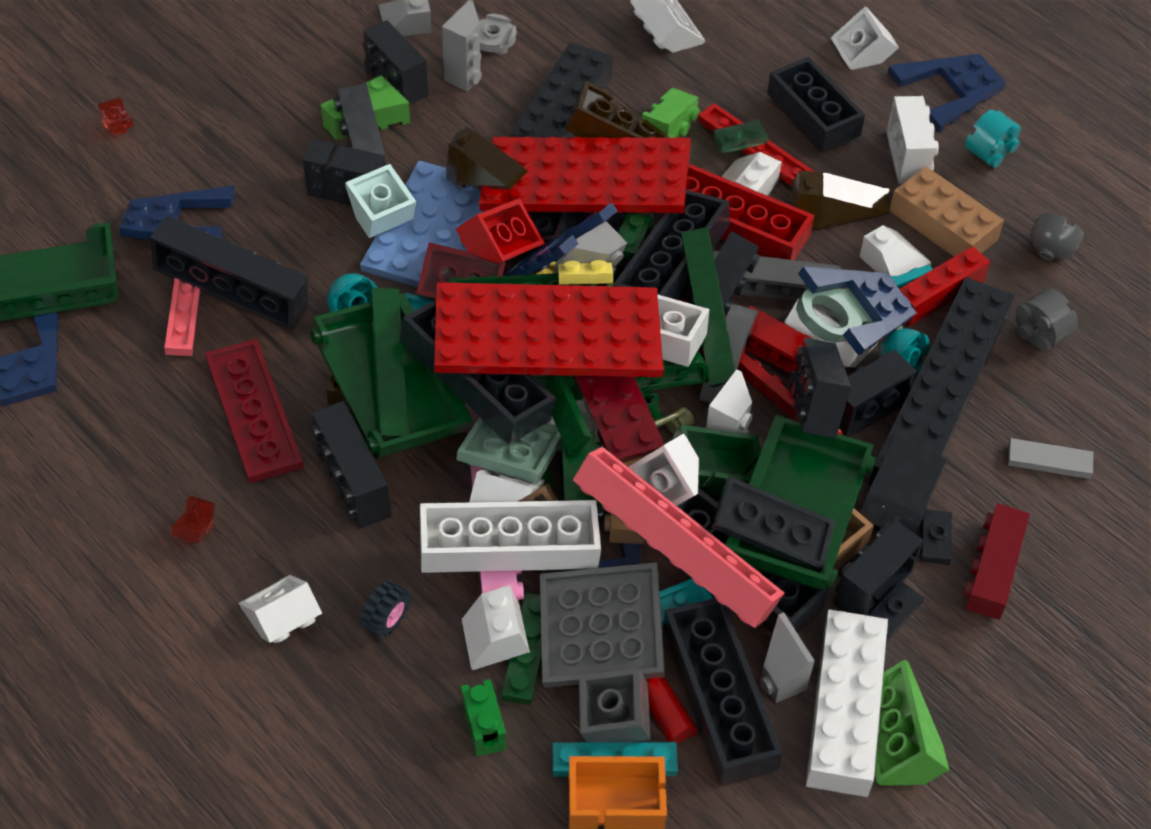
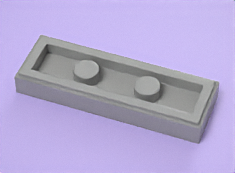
M1011 438L1008 449V466L1091 479L1093 475V451Z

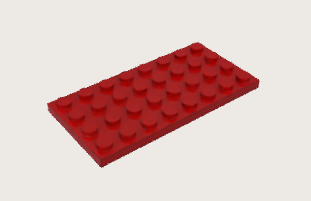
M493 137L492 139L493 145L522 165L528 172L510 190L490 189L488 186H482L479 199L480 211H488L520 198L527 212H600L606 205L612 202L617 212L684 213L691 138Z
M437 282L434 373L663 377L664 369L657 288Z

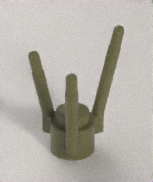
M681 407L672 414L654 422L657 428L666 425L667 429L672 434H675L680 425L693 426L694 418L687 408Z

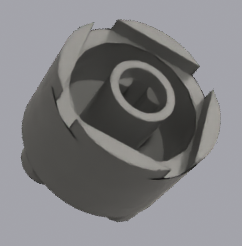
M1046 289L1017 307L1016 321L1018 327L1016 332L1022 340H1028L1035 347L1046 352L1077 329V314L1075 310L1070 311L1066 305L1069 303V300L1062 293L1054 289Z

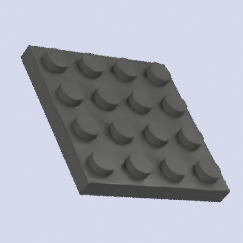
M657 563L540 574L542 683L544 688L579 685V676L633 668H639L645 679L665 677L659 570Z

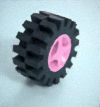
M391 580L383 581L381 586L375 588V593H371L369 602L365 603V610L361 612V625L380 638L388 637V634L391 635L394 632V628L400 625L399 621L404 619V613L408 611V604L411 603V593Z

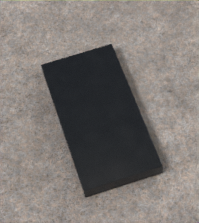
M728 476L711 528L820 573L824 568L835 521Z

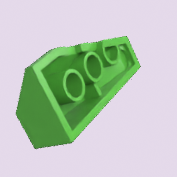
M904 659L883 672L880 703L881 714L878 725V742L874 770L876 782L879 785H925L949 771L939 734L911 667Z

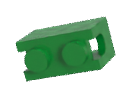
M491 679L483 681V685H476L472 689L469 688V685L461 686L462 707L475 756L478 757L506 750V732ZM495 733V739L483 741L482 735Z

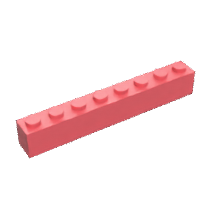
M601 447L588 454L573 479L584 493L593 496L602 504L606 511L619 517L628 529L637 532L646 539L649 546L662 552L675 567L681 568L689 574L697 585L705 587L715 596L719 603L732 609L738 614L741 621L756 628L768 618L784 595L783 591L605 448Z

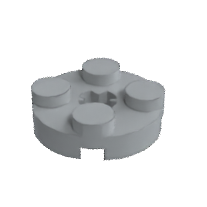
M488 14L486 19L479 21L480 50L495 52L500 55L507 53L508 48L516 41V27L511 24V20L503 15Z

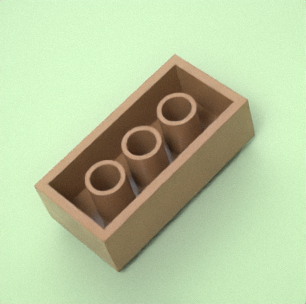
M927 166L894 190L890 206L891 213L953 257L972 246L982 254L998 241L1004 223L1001 217Z

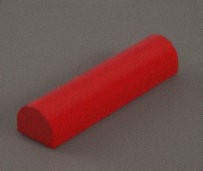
M665 677L647 678L649 713L667 742H676L678 744L696 735L698 732L696 725Z

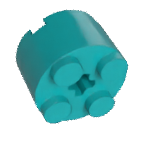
M991 109L975 123L973 127L977 130L973 136L969 134L965 142L966 149L988 165L997 168L1008 152L1013 153L1020 145L1018 137L1022 128L996 109L994 111Z

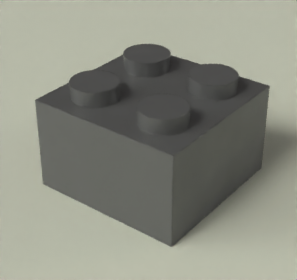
M639 668L579 676L580 733L587 743H627L650 740L648 682Z

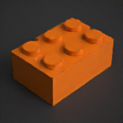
M570 756L569 829H598V826H604V829H665L667 808L664 757Z

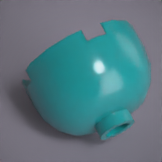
M357 273L344 274L338 277L327 291L326 300L329 312L371 302V288L378 287L369 278Z
M914 329L895 330L881 342L879 356L896 350L916 370L915 380L923 365L921 362L924 354L928 355L930 351V341L927 335Z

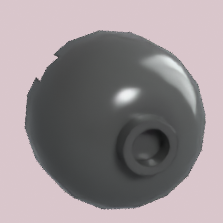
M1042 213L1041 217H1037L1032 227L1031 242L1041 258L1048 261L1053 259L1061 260L1069 258L1077 251L1084 239V232L1077 224L1074 227L1067 224L1068 219L1054 213Z

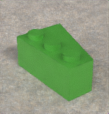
M382 75L366 82L377 125L381 130L387 129L388 125L394 123L410 124L409 102ZM333 99L321 104L323 127L336 140L347 138L346 135L342 136L339 121H342L340 111L336 112Z
M671 88L661 97V104L654 103L651 106L652 112L648 113L645 111L642 114V120L649 121L670 138H681V136H686L690 123L692 121L695 122L700 112V108H697L698 97Z

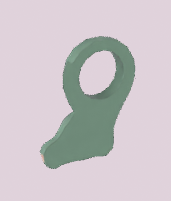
M808 288L802 294L796 306L801 322L814 335L832 343L847 341L843 334L848 328L873 323V320L849 288L834 289L812 294ZM812 304L823 305L830 309L839 319L842 328L831 327L824 323L814 312Z

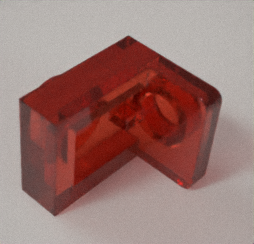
M120 97L98 104L104 127L110 134H122L127 132L128 128L134 126L132 118L126 112Z
M189 496L186 500L185 514L173 525L172 536L187 542L200 543L214 526L215 503Z

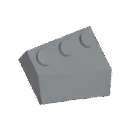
M605 221L577 238L576 240L579 244L567 255L557 260L554 265L557 270L552 273H558V264H564L567 261L591 263L595 260H603L607 263L612 262L614 276L617 264L624 257L623 251L627 242Z

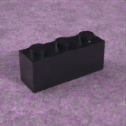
M367 83L338 89L336 97H333V103L336 112L340 111L342 121H339L342 136L346 135L348 145L345 146L385 155Z

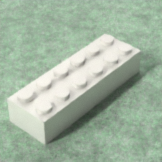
M596 500L420 504L421 573L598 568L601 544Z
M828 609L823 629L806 787L868 797L874 781L888 619Z

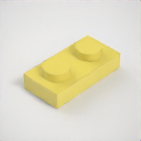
M595 260L591 263L567 261L564 264H558L559 285L613 283L612 262L607 263L603 260Z

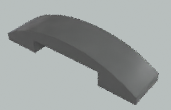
M733 304L726 316L735 368L737 369L748 336H751L758 311ZM708 376V382L703 383L699 401L711 404L724 385L711 388Z

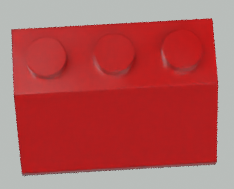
M520 198L477 214L456 228L462 244L469 253L499 264L545 244Z

